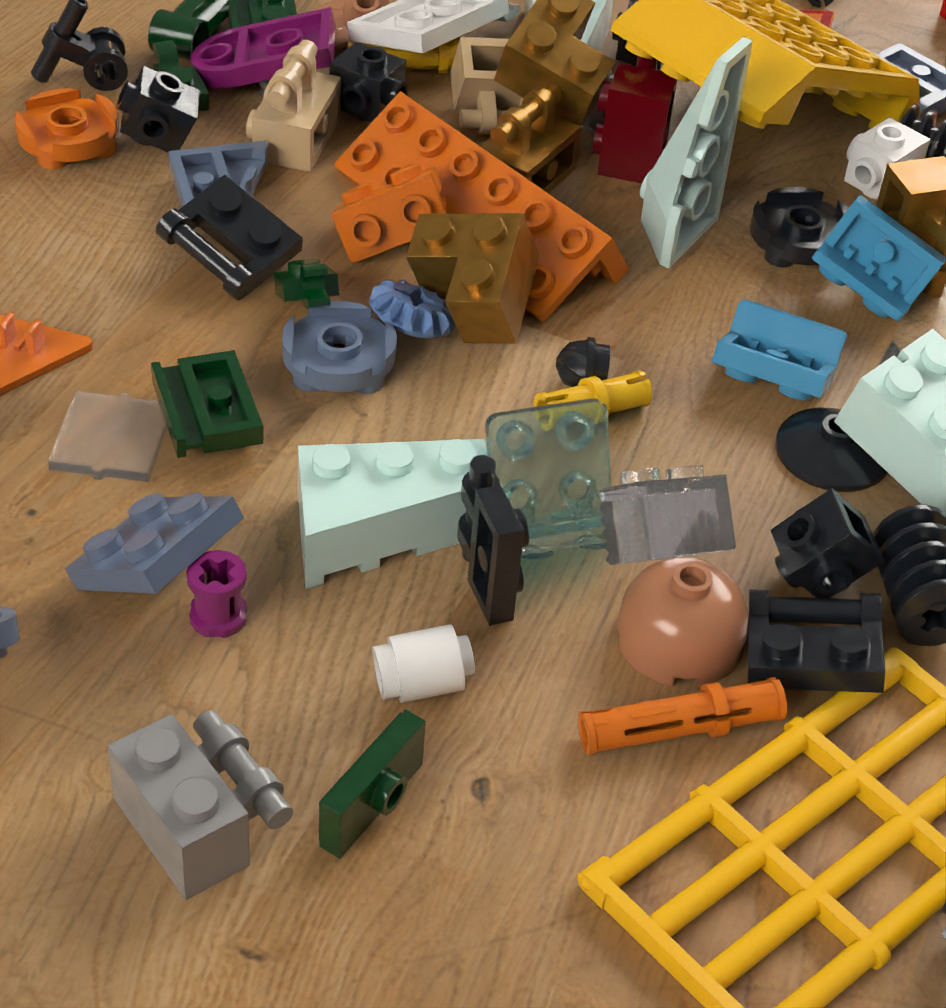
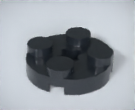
M807 187L777 188L767 193L765 202L760 204L758 200L754 205L750 232L757 245L765 250L764 257L771 265L783 268L790 267L793 264L819 265L812 259V256L826 240L849 207L839 199L836 207L822 201L824 192Z

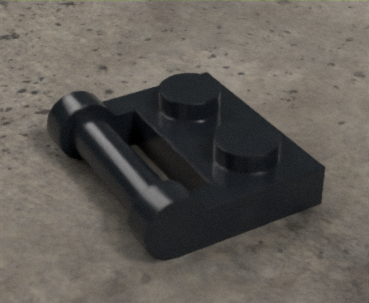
M225 174L179 210L176 208L171 209L164 214L156 226V234L170 245L178 244L224 282L223 290L236 300L246 297L268 279L273 272L279 270L302 251L303 237ZM196 227L201 228L243 264L237 266L194 229Z
M749 589L748 683L776 677V680H780L784 689L884 693L885 660L881 593H860V599L776 597L769 596V590ZM769 622L859 625V628L854 626L814 627L791 626L788 624L769 625Z

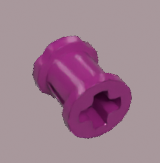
M222 550L204 552L186 570L187 584L194 594L189 613L190 624L196 632L205 637H229L238 633L246 624L247 603L241 596V590L247 581L246 566L240 557L231 552Z

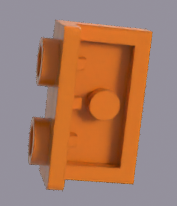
M417 163L390 175L391 184L373 190L371 184L366 183L341 194L343 203L337 205L331 216L351 262L361 261L410 242L419 214H447L439 195L443 185L435 166L422 171L420 164Z

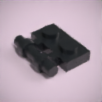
M478 455L471 459L469 472L462 479L461 499L466 508V513L458 521L457 537L462 547V556L469 562L467 581L489 626L514 620L516 595L518 592H522L524 587L520 563L522 548L529 545V528L522 510L519 508L513 509L507 498L500 479L495 474V460L490 456Z

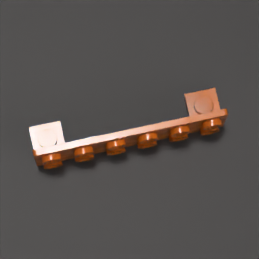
M401 91L335 162L337 170L357 186L370 183L373 190L391 184L390 175L405 167L419 163L422 171L435 166L443 185L439 195L447 214L523 213L539 254L525 311L541 322L547 320L586 275L594 278L600 273L616 285L630 269L611 236Z

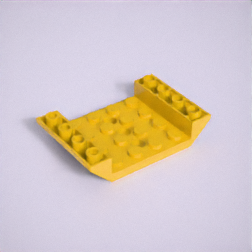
M638 0L613 22L610 31L627 41L625 48L631 53L646 59H653L654 57L663 63L662 72L680 81L689 82L691 80L699 85L700 88L719 57L742 37L753 40L738 119L759 129H764L766 124L789 125L804 92H812L818 95H822L825 92L835 98L832 105L838 110L853 116H858L860 113L870 119L869 128L875 127L889 117L900 123L913 105L916 103L920 104L919 79L781 0Z

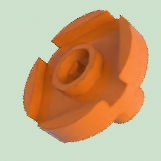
M62 88L41 92L25 101L26 111L20 114L17 110L15 114L17 141L27 153L36 156L38 164L46 169H60L66 166L68 162L83 161L94 157L107 158L112 156L117 150L116 140L119 135L117 109L108 98L95 93L96 101L81 98L80 89Z

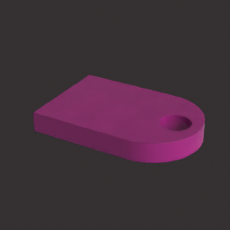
M329 7L226 30L198 45L191 54V64L198 70L206 87L230 88L270 80L277 70L283 68L284 57L291 47L299 45L303 40H310L315 43L318 50L315 56L316 70L330 67V62L334 60L336 30L332 9Z

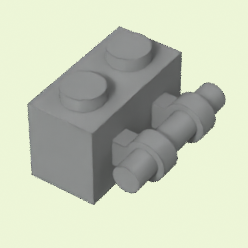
M214 710L203 712L193 723L194 731L203 741L199 746L194 743L173 714L107 745L113 799L185 900L250 866V819L260 815L270 829H278L285 825L293 816L292 807L282 796L284 787L281 781L270 768L259 767L248 753L250 745L248 739L233 723L226 724ZM226 771L237 785L236 788L230 790L219 776V773Z

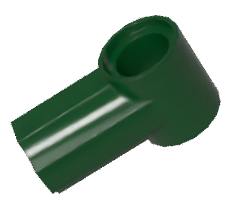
M184 0L173 12L164 9L157 10L149 26V47L154 51L153 43L172 40L176 46L178 57L190 60L195 48L209 39L210 34L229 15L228 0Z

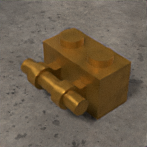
M554 83L547 84L544 88H534L523 98L522 105L519 108L511 107L498 118L497 125L491 130L490 138L479 144L480 147L547 193L576 169L581 126L555 116L556 103L561 100L562 91Z
M940 156L887 164L876 207L946 257V158ZM946 261L923 289L924 295L931 298L942 296L946 284Z

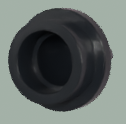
M594 337L569 342L556 358L558 374L562 382L567 386H578L581 379L596 376L601 380L608 379L610 345L596 344Z

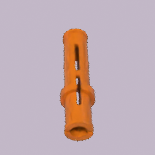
M776 677L724 688L719 683L713 682L703 684L700 687V692L646 700L589 712L587 710L580 711L578 713V731L583 750L588 756L595 755L596 752L656 743L662 740L708 733L710 737L718 738L727 736L730 728L773 720H784L787 715V701L784 688L780 680H776Z

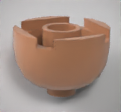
M690 557L664 558L647 566L627 587L622 598L617 623L619 632L618 645L621 654L636 671L658 683L674 686L675 677L686 680L697 678L695 687L717 682L729 676L741 661L748 628V608L737 583L723 569L705 560Z

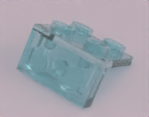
M592 398L497 412L487 418L485 423L487 455L495 460V474L500 479L501 486L513 509L519 508L524 513L529 528V545L522 548V559H546L554 555V550L575 546L586 550H600L612 546L613 540L635 537L634 513L615 498L611 492L608 410L605 404L598 399Z

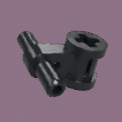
M69 0L59 20L49 25L41 42L44 47L31 70V75L38 82H48L60 59L64 58L83 66L84 78L93 88L101 91L117 89L123 85L128 76L127 62L124 58V40L117 31L108 27H97L91 29L86 34L78 31L77 28L89 6L86 0ZM97 69H99L100 77L97 76Z

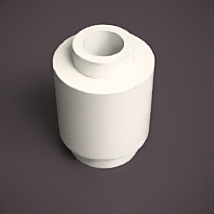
M451 624L388 636L387 644L372 647L376 679L383 700L399 697L400 703L463 691L465 690V676L475 674V662L470 640L467 635L456 636Z

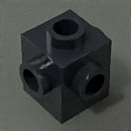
M358 42L352 44L330 62L329 75L341 77L340 110L355 115L363 121L372 122L400 91L408 95V83L405 81L406 60L388 54L379 47H369Z
M143 65L135 83L127 80L120 92L116 109L122 111L120 132L130 136L141 145L154 146L165 152L180 150L198 118L199 90L182 83L180 79L171 73L157 72Z
M832 488L770 530L780 554L775 557V564L782 577L791 587L797 589L802 586L816 598H830L846 590L853 582L885 562L865 516Z

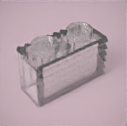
M703 465L666 469V480L660 479L659 468L621 473L622 485L602 488L597 495L602 501L599 509L604 514L601 522L606 527L603 532V536L607 539L604 548L609 552L606 561L610 565H619L736 550L726 474L705 476Z

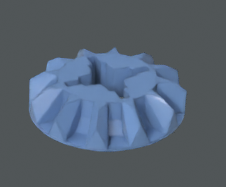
M386 280L382 281L379 286L373 287L369 299L371 308L384 323L387 321L392 324L395 330L419 338H434L452 333L455 327L454 320L445 300L441 299V295L438 292H430L424 289L422 285H411L405 280H401L398 283Z

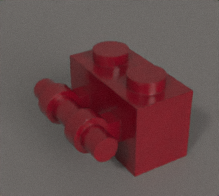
M638 56L636 66L619 63L612 82L604 81L602 83L598 100V111L606 112L604 125H597L592 145V153L600 155L597 175L642 184L644 178L653 169L667 145L677 79L657 69L658 60L654 57L653 59H646Z

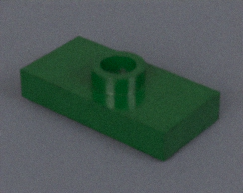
M406 709L402 713L400 712L319 801V847L341 859L380 813L386 816L397 807L405 793L408 781L423 765L425 720Z

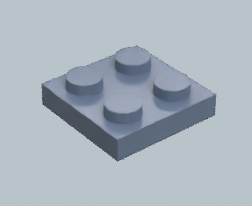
M160 493L152 494L135 502L128 509L129 517L116 528L103 531L89 539L83 546L85 553L66 567L65 570L77 590L156 594L242 521L244 517L233 496L204 497L202 493H193L185 497H163Z

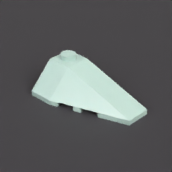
M742 37L717 59L655 166L646 175L641 185L640 197L644 199L641 223L659 264L668 269L719 219L753 40Z

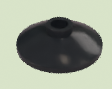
M826 407L810 408L796 412L784 420L777 432L775 441L776 452L785 468L800 480L824 490L832 488L836 492H854L878 484L887 475L888 472L834 422L841 409Z

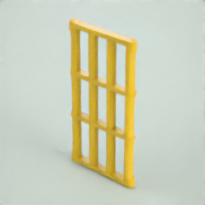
M892 647L884 652V692L899 682L927 706L857 759L852 760L827 739L825 735L882 693L839 691L803 718L794 717L784 725V732L709 786L702 784L695 788L689 794L690 800L610 858L601 856L577 874V881L581 889L601 909H604L705 1008H744L725 989L814 917L847 947L774 1008H824L870 968L879 970L891 959L890 951L944 906L946 902V837L930 824L946 811V775L908 805L876 780L946 726V687L900 649ZM802 752L832 776V778L760 832L730 806ZM857 797L884 820L885 823L816 878L812 879L788 858L783 851L851 798ZM707 822H710L738 847V849L650 915H647L619 888ZM910 842L937 865L940 870L868 929L843 907L837 899L903 845ZM761 868L792 897L705 966L701 967L671 937Z

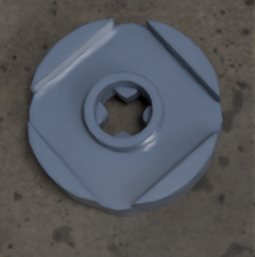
M330 301V306L308 308V316L299 319L296 323L295 315L287 321L282 332V358L285 367L293 375V384L297 389L304 392L323 390L330 392L357 391L363 394H372L384 386L385 376L392 371L395 365L397 334L394 326L389 322L385 321L384 326L380 321L372 318L371 308L355 302ZM334 344H345V348H335Z

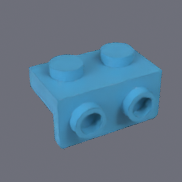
M861 195L855 199L826 240L812 256V259L819 264L820 272L828 280L840 286L848 285L863 296L862 301L870 311L883 318L890 316L898 322L946 261L944 255Z
M744 299L738 303L730 331L718 340L711 362L726 367L725 374L734 379L754 383L760 378L778 384V391L788 397L808 401L811 400L812 396L821 398L831 386L846 342L847 333L831 326Z

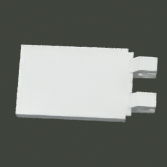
M398 0L348 21L349 41L425 53L494 20L509 21L520 14V5L508 3V0Z

